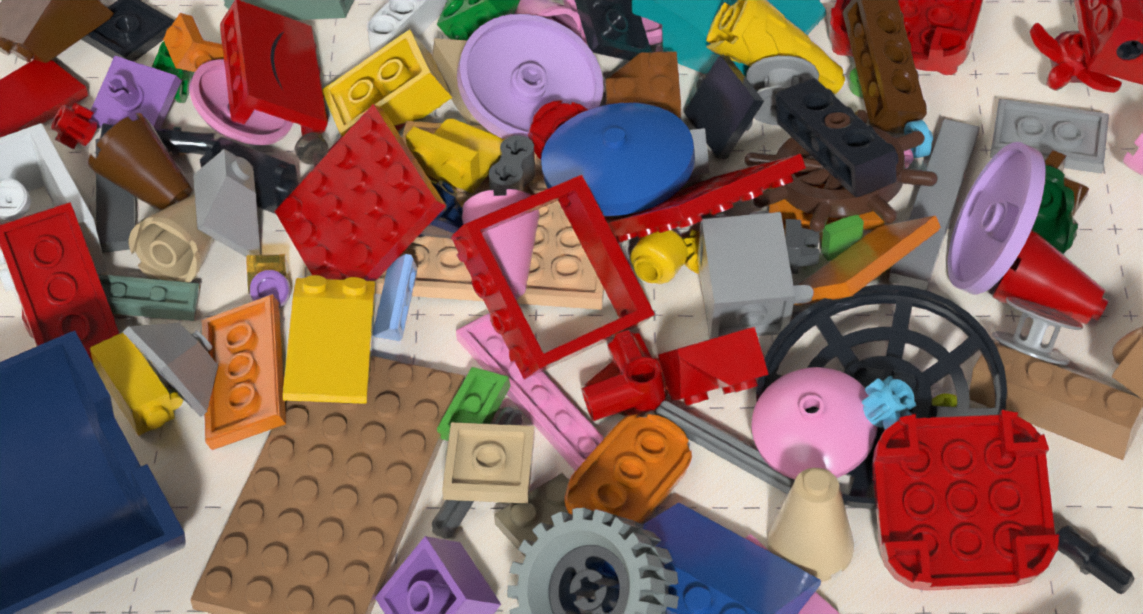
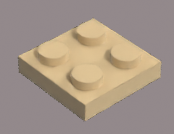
M451 422L442 487L443 500L528 504L535 440L534 426Z

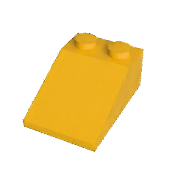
M410 29L322 89L342 137L372 104L382 108L392 124L398 125L406 123V121L422 119L452 98L433 56Z

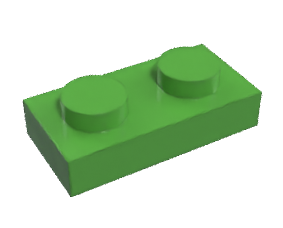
M471 367L437 427V432L441 433V439L449 441L451 422L490 424L511 387L508 376Z

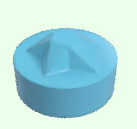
M923 120L908 122L904 129V135L920 131L925 136L923 144L910 149L914 158L929 156L933 141L932 132Z

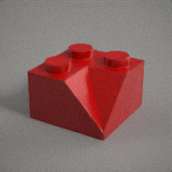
M755 327L658 354L671 401L684 399L686 406L708 400L707 392L714 389L722 388L724 395L757 387L756 378L769 375Z

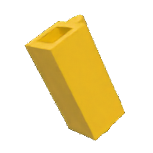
M120 333L90 348L94 366L100 378L138 436L152 429H157L175 419L173 411L182 405L183 399L177 392L169 394L147 360L124 333Z

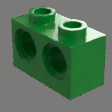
M447 0L436 25L449 39L468 41L470 36L486 22L501 16L515 14L520 0Z

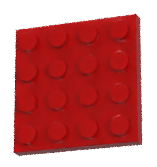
M372 104L275 210V213L311 275L333 280L358 277L365 281H376L446 207V204L384 110Z
M800 153L716 175L678 191L666 201L652 208L633 214L621 215L607 221L619 243L637 236L641 238L655 232L663 233L677 227H688L702 221V216L709 213L714 215L733 208L732 203L739 200L744 202L764 194L763 190L769 187L774 189L793 182L792 174L806 167Z

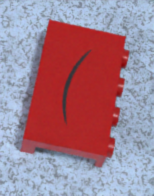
M235 0L220 22L231 121L245 125L253 111L257 110L299 124L301 126L303 143L311 145L317 135L325 131L328 123L320 80V66L316 56L317 45L314 42L312 26L247 2Z

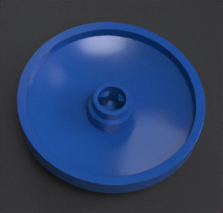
M641 103L609 104L574 116L554 131L546 142L541 157V166L547 189L583 175L604 216L633 214L666 201L685 185L695 165L693 138L686 124L676 115L665 109Z

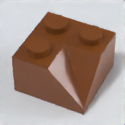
M677 52L638 54L617 72L605 79L606 105L617 103L648 104L665 109L681 119Z

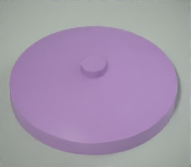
M511 14L486 22L470 36L458 63L457 82L464 104L483 127L504 140L515 135L529 138L528 131L533 116L547 103L563 100L562 103L571 104L575 102L590 110L600 106L603 96L602 72L595 55L588 45L564 25L537 15Z
M1022 142L1008 144L993 156L977 177L960 210L950 241L948 275L954 287L973 295L984 293L1005 275L1016 260L1034 225L1043 196L1045 162L1039 150Z

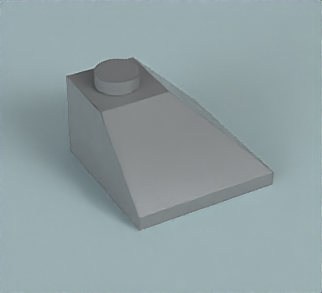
M223 149L193 174L197 229L250 260L257 262L261 259L253 166L246 159L237 157Z
M180 323L128 326L123 333L161 377L202 417L208 410L218 364L208 353L213 348L212 345L198 330L190 334Z

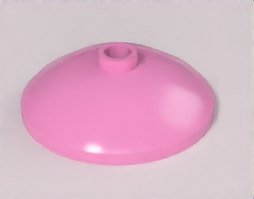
M224 59L212 60L202 64L195 71L190 81V97L197 112L212 129L228 139L248 145H269L282 140L293 125V122L257 110L253 111L245 125L231 121Z
M821 367L799 369L778 378L762 393L752 415L753 439L763 460L775 471L791 479H796L799 473L809 468L826 469L834 474L836 478L855 469L870 453L878 432V427L866 418L863 411L862 401L869 396L865 391V387L856 379L841 371ZM810 407L819 408L815 413L806 412Z

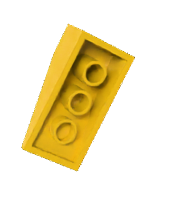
M316 275L296 278L292 300L283 400L367 404L374 331L375 281H365L358 277L333 280Z

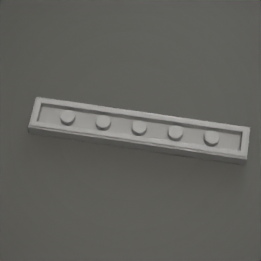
M947 119L943 120L926 171L936 173L938 181L934 186H920L909 220L936 215L941 228L892 266L889 282L922 290L928 289L979 136V126Z

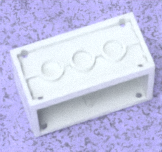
M42 123L1 137L0 181L16 180L28 192L44 186L55 207L71 202L97 274L106 272L107 269L93 216ZM0 250L1 284L5 292L13 291L20 304Z

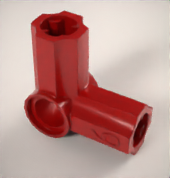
M626 330L615 334V338L607 344V347L619 375L581 388L582 396L592 421L632 407L639 411L655 410L666 397L660 364L651 357L640 333H632Z

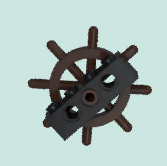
M815 78L775 92L777 124L791 136L779 148L777 154L750 152L744 158L745 164L751 167L801 153L806 168L798 172L808 174L798 178L792 174L793 182L763 191V195L753 198V204L757 208H764L785 199L795 208L813 215L810 221V228L814 232H821L825 228L829 217L842 218L862 215L872 211L884 222L892 223L895 221L897 213L888 202L898 194L903 184L934 186L938 181L936 173L932 171L905 168L904 151L923 144L925 136L922 132L914 131L895 139L885 131L869 124L867 125L868 114L866 111L857 110L854 113L852 108L844 105L835 97L830 89L825 88ZM822 184L825 186L824 189L817 188V186Z

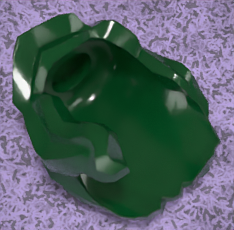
M1045 165L1043 196L1031 230L1041 235L1064 255L1072 247L1078 230V223L1072 215L1075 203L1074 191L1071 188L1065 187V174L1061 170Z

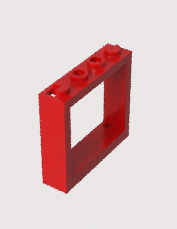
M579 175L465 223L451 236L459 252L456 254L457 258L465 264L472 278V287L475 293L483 299L490 313V321L494 330L502 336L509 350V359L511 363L515 361L524 380L615 338L617 333L626 330L630 331L655 315L583 175ZM559 201L619 319L543 353L482 233Z

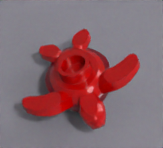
M1035 23L1031 27L1030 35L1035 46L1042 54L1050 58L1052 69L1049 71L1046 85L1050 89L1058 91L1069 82H1083L1090 88L1110 93L1119 91L1122 82L1105 74L1088 70L1079 23L1077 24L1079 31H1066L1060 33L1055 39L1048 34L1041 24Z

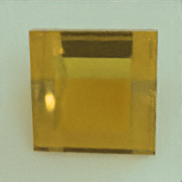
M286 254L246 255L248 294H250V285L253 278L262 271L274 270L289 280V266Z

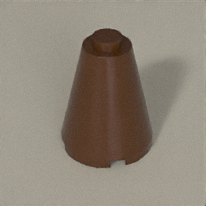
M136 113L138 119L132 121L127 116L103 135L96 144L101 151L96 159L90 154L88 166L98 175L156 210L161 211L190 197L193 189L150 121L142 113Z

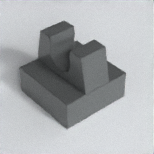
M786 219L784 234L791 274H798L800 266L818 265L820 249H818L819 232L801 228V220Z

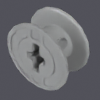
M774 56L764 58L752 64L747 70L746 79L764 100L754 119L762 123L778 125L775 92L812 78L818 80L819 72L815 65L805 59L793 56Z
M1006 297L1009 305L1023 313L1014 334L996 331L992 333V336L1002 344L1029 356L1055 364L1068 365L1070 363L1068 358L1053 349L1060 329L1064 327L1081 330L1084 326L1075 319L1046 306L1020 298ZM1031 317L1033 323L1027 335L1023 336L1020 332L1025 319ZM1054 326L1055 329L1050 342L1044 344L1042 339L1047 327Z

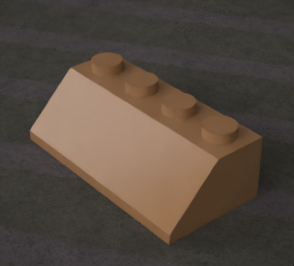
M993 340L1005 367L1008 391L1006 411L1018 412L1020 418L1034 426L1124 460L1143 422V400L1129 389L1067 365L1055 364L1029 356L1002 344L998 340ZM981 354L973 368L969 397L971 401L994 408L993 378L988 364Z

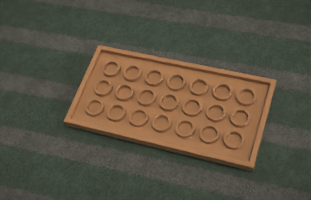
M371 356L367 404L285 401L286 424L271 430L190 599L192 608L211 614H371L376 603L375 597L381 591L443 442L441 433L437 432V427L464 382L465 376Z

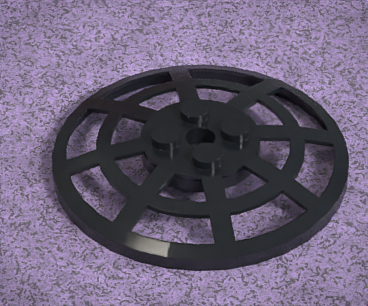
M886 284L865 286L851 297L834 300L824 298L797 315L778 334L767 351L764 360L769 375L758 378L756 401H758L766 388L782 377V375L777 374V371L790 348L804 333L816 325L828 346L823 348L811 360L807 368H824L832 359L837 357L845 369L844 373L856 379L865 388L877 378L884 381L887 377L892 376L893 380H901L913 391L916 405L909 412L916 414V418L999 415L1001 410H1006L1008 398L1005 367L998 348L986 329L969 312L951 300L930 291L910 286ZM896 304L892 327L866 328L842 336L830 318L839 312L859 306ZM912 307L925 309L947 319L960 328L968 338L949 353L932 338L916 331L908 330ZM889 341L886 356H875L859 361L851 349L854 346L868 342ZM905 344H910L926 351L936 358L938 362L921 372L916 366L902 359ZM979 350L984 356L993 378L994 408H969L968 384L960 365ZM949 374L956 390L957 407L933 406L930 387ZM878 427L875 443L865 460L855 469L845 474L854 477L849 495L841 493L844 505L876 509L875 498H867L873 481L872 463L874 449L885 431L884 427Z

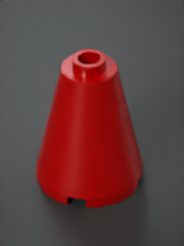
M1032 230L1016 260L1001 278L992 295L993 298L999 300L998 302L1008 304L1006 297L1031 301L1063 313L1086 325L1091 318L1098 321L1109 300L1103 298L1105 289L1041 235Z

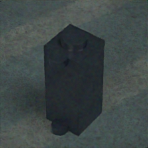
M220 137L218 140L209 139L205 147L206 153L200 159L202 168L223 149L237 157L246 159L253 166L257 207L276 214L275 210L299 185L295 165Z

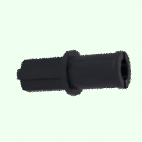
M1070 525L1063 526L1057 532L1059 534L1058 551L1080 566V572L1084 575L1091 573L1118 594H1124L1131 587L1135 580L1133 573L1107 555L1106 548L1103 545H1095Z

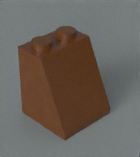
M2 0L0 2V52L8 56L12 52L26 62L34 59L47 63L109 20L113 12L99 0Z

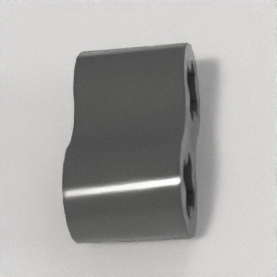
M515 135L506 138L501 143V159L489 170L490 190H493L494 196H507L506 189L524 192V187L535 177L534 144L525 136Z

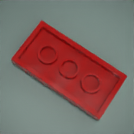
M71 202L0 225V250L36 346L75 330L92 363H94L90 348L120 333Z

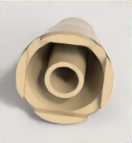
M194 194L141 220L130 233L129 248L131 254L136 252L141 261L138 267L150 279L190 283L199 273L214 238L197 229Z
M809 468L799 473L770 529L768 550L819 578L821 582L831 579L832 574L841 569L843 572L849 566L854 552V539L837 478L826 469Z

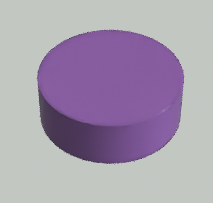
M265 270L258 273L250 285L252 300L255 301L273 294L279 302V308L283 307L291 295V286L288 279L274 270Z

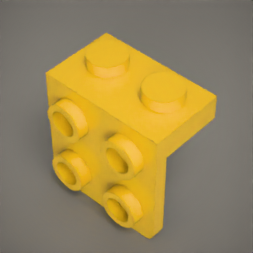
M455 119L445 120L434 134L413 126L405 135L407 147L427 176L444 181L472 194L489 175L490 168L501 159L500 146L504 139Z

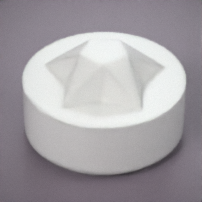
M16 180L0 181V219L14 221L23 217L30 208V194Z

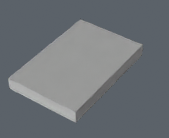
M999 99L990 158H993L995 154L1008 144L1022 142L1039 150L1044 158V162L1051 151L1054 150L1067 155L1064 168L1102 174L1109 114Z

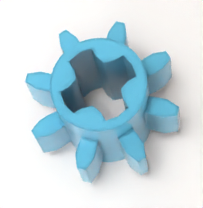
M892 376L887 377L884 381L877 378L867 386L865 391L869 396L862 401L866 418L873 425L884 427L885 430L897 422L899 417L912 415L909 410L916 405L911 388L901 380H893Z

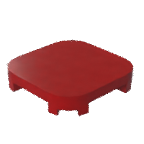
M1001 410L999 415L916 418V414L899 417L897 422L888 427L874 449L872 469L879 548L884 566L894 579L909 588L930 591L1015 587L1031 583L1044 573L1058 551L1059 534L1055 535L1046 458L1049 447L1045 435H1040L1031 423L1020 418L1018 412Z

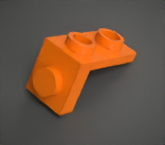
M180 13L172 26L167 29L163 38L172 61L178 69L195 72L206 62L224 59L222 44L203 40L191 15Z

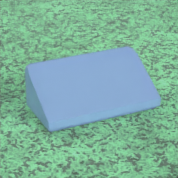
M404 254L397 258L387 269L373 335L376 338L395 341L403 339L418 270L412 255Z

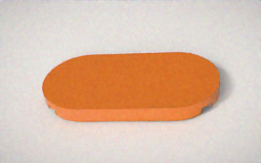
M636 414L623 418L571 476L564 497L568 513L573 515L572 509L586 508L592 511L596 509L634 520L642 525L645 524L684 477L691 463L692 450L690 451L687 445L689 440L684 431L674 422L659 415L647 414L646 418H636L638 415Z

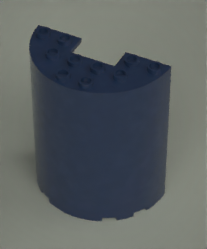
M74 330L1 361L0 614H44L183 549L186 545L185 532L148 464L141 466L114 417L111 396L76 331Z

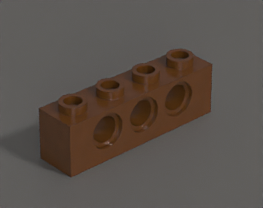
M851 0L844 9L843 16L869 123L871 126L885 132L904 134V129L908 122L923 120L927 115V105L923 99L919 84V74L913 61L911 43L906 34L903 22L904 17L900 11L898 0Z

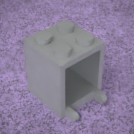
M756 211L742 216L719 214L701 221L697 260L709 339L755 327L757 336L779 334L802 312H792L793 305L810 302L813 297V289L809 285L793 286L781 212L768 213L766 211Z

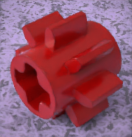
M76 102L72 108L63 105L57 112L51 125V129L58 133L55 140L73 150L77 143L85 147L91 141L97 129V122L90 119L94 112Z

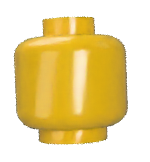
M674 230L641 237L633 247L630 258L634 271L640 279L647 283L664 284L671 281L687 260L688 250L682 237Z

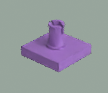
M114 56L91 108V111L94 113L90 119L97 122V127L102 129L103 123L115 125L127 116L134 121L138 119L136 113H142L150 121L153 128L161 129L182 80L176 75Z

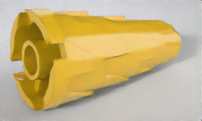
M737 0L732 6L724 2L711 24L706 39L711 44L707 48L717 55L729 56L732 61L743 63L749 67L764 58L793 56L805 59L815 65L819 72L818 81L825 88L830 89L834 95L844 85L845 76L843 75V68L829 58L818 45L810 40L806 33L785 18L767 0Z

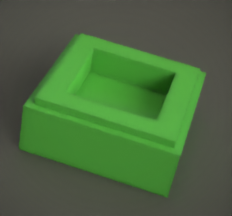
M859 215L848 216L825 226L823 229L821 253L827 261L833 260L862 239L864 221Z

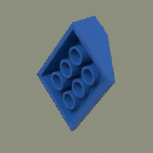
M679 502L643 524L642 529L654 532L661 540L656 547L667 549L673 561L665 564L664 568L677 572L679 584L669 585L668 594L679 596L677 609L667 607L665 614H798L821 585L819 578ZM606 561L603 564L604 573L617 576L614 568ZM620 584L611 587L620 589Z

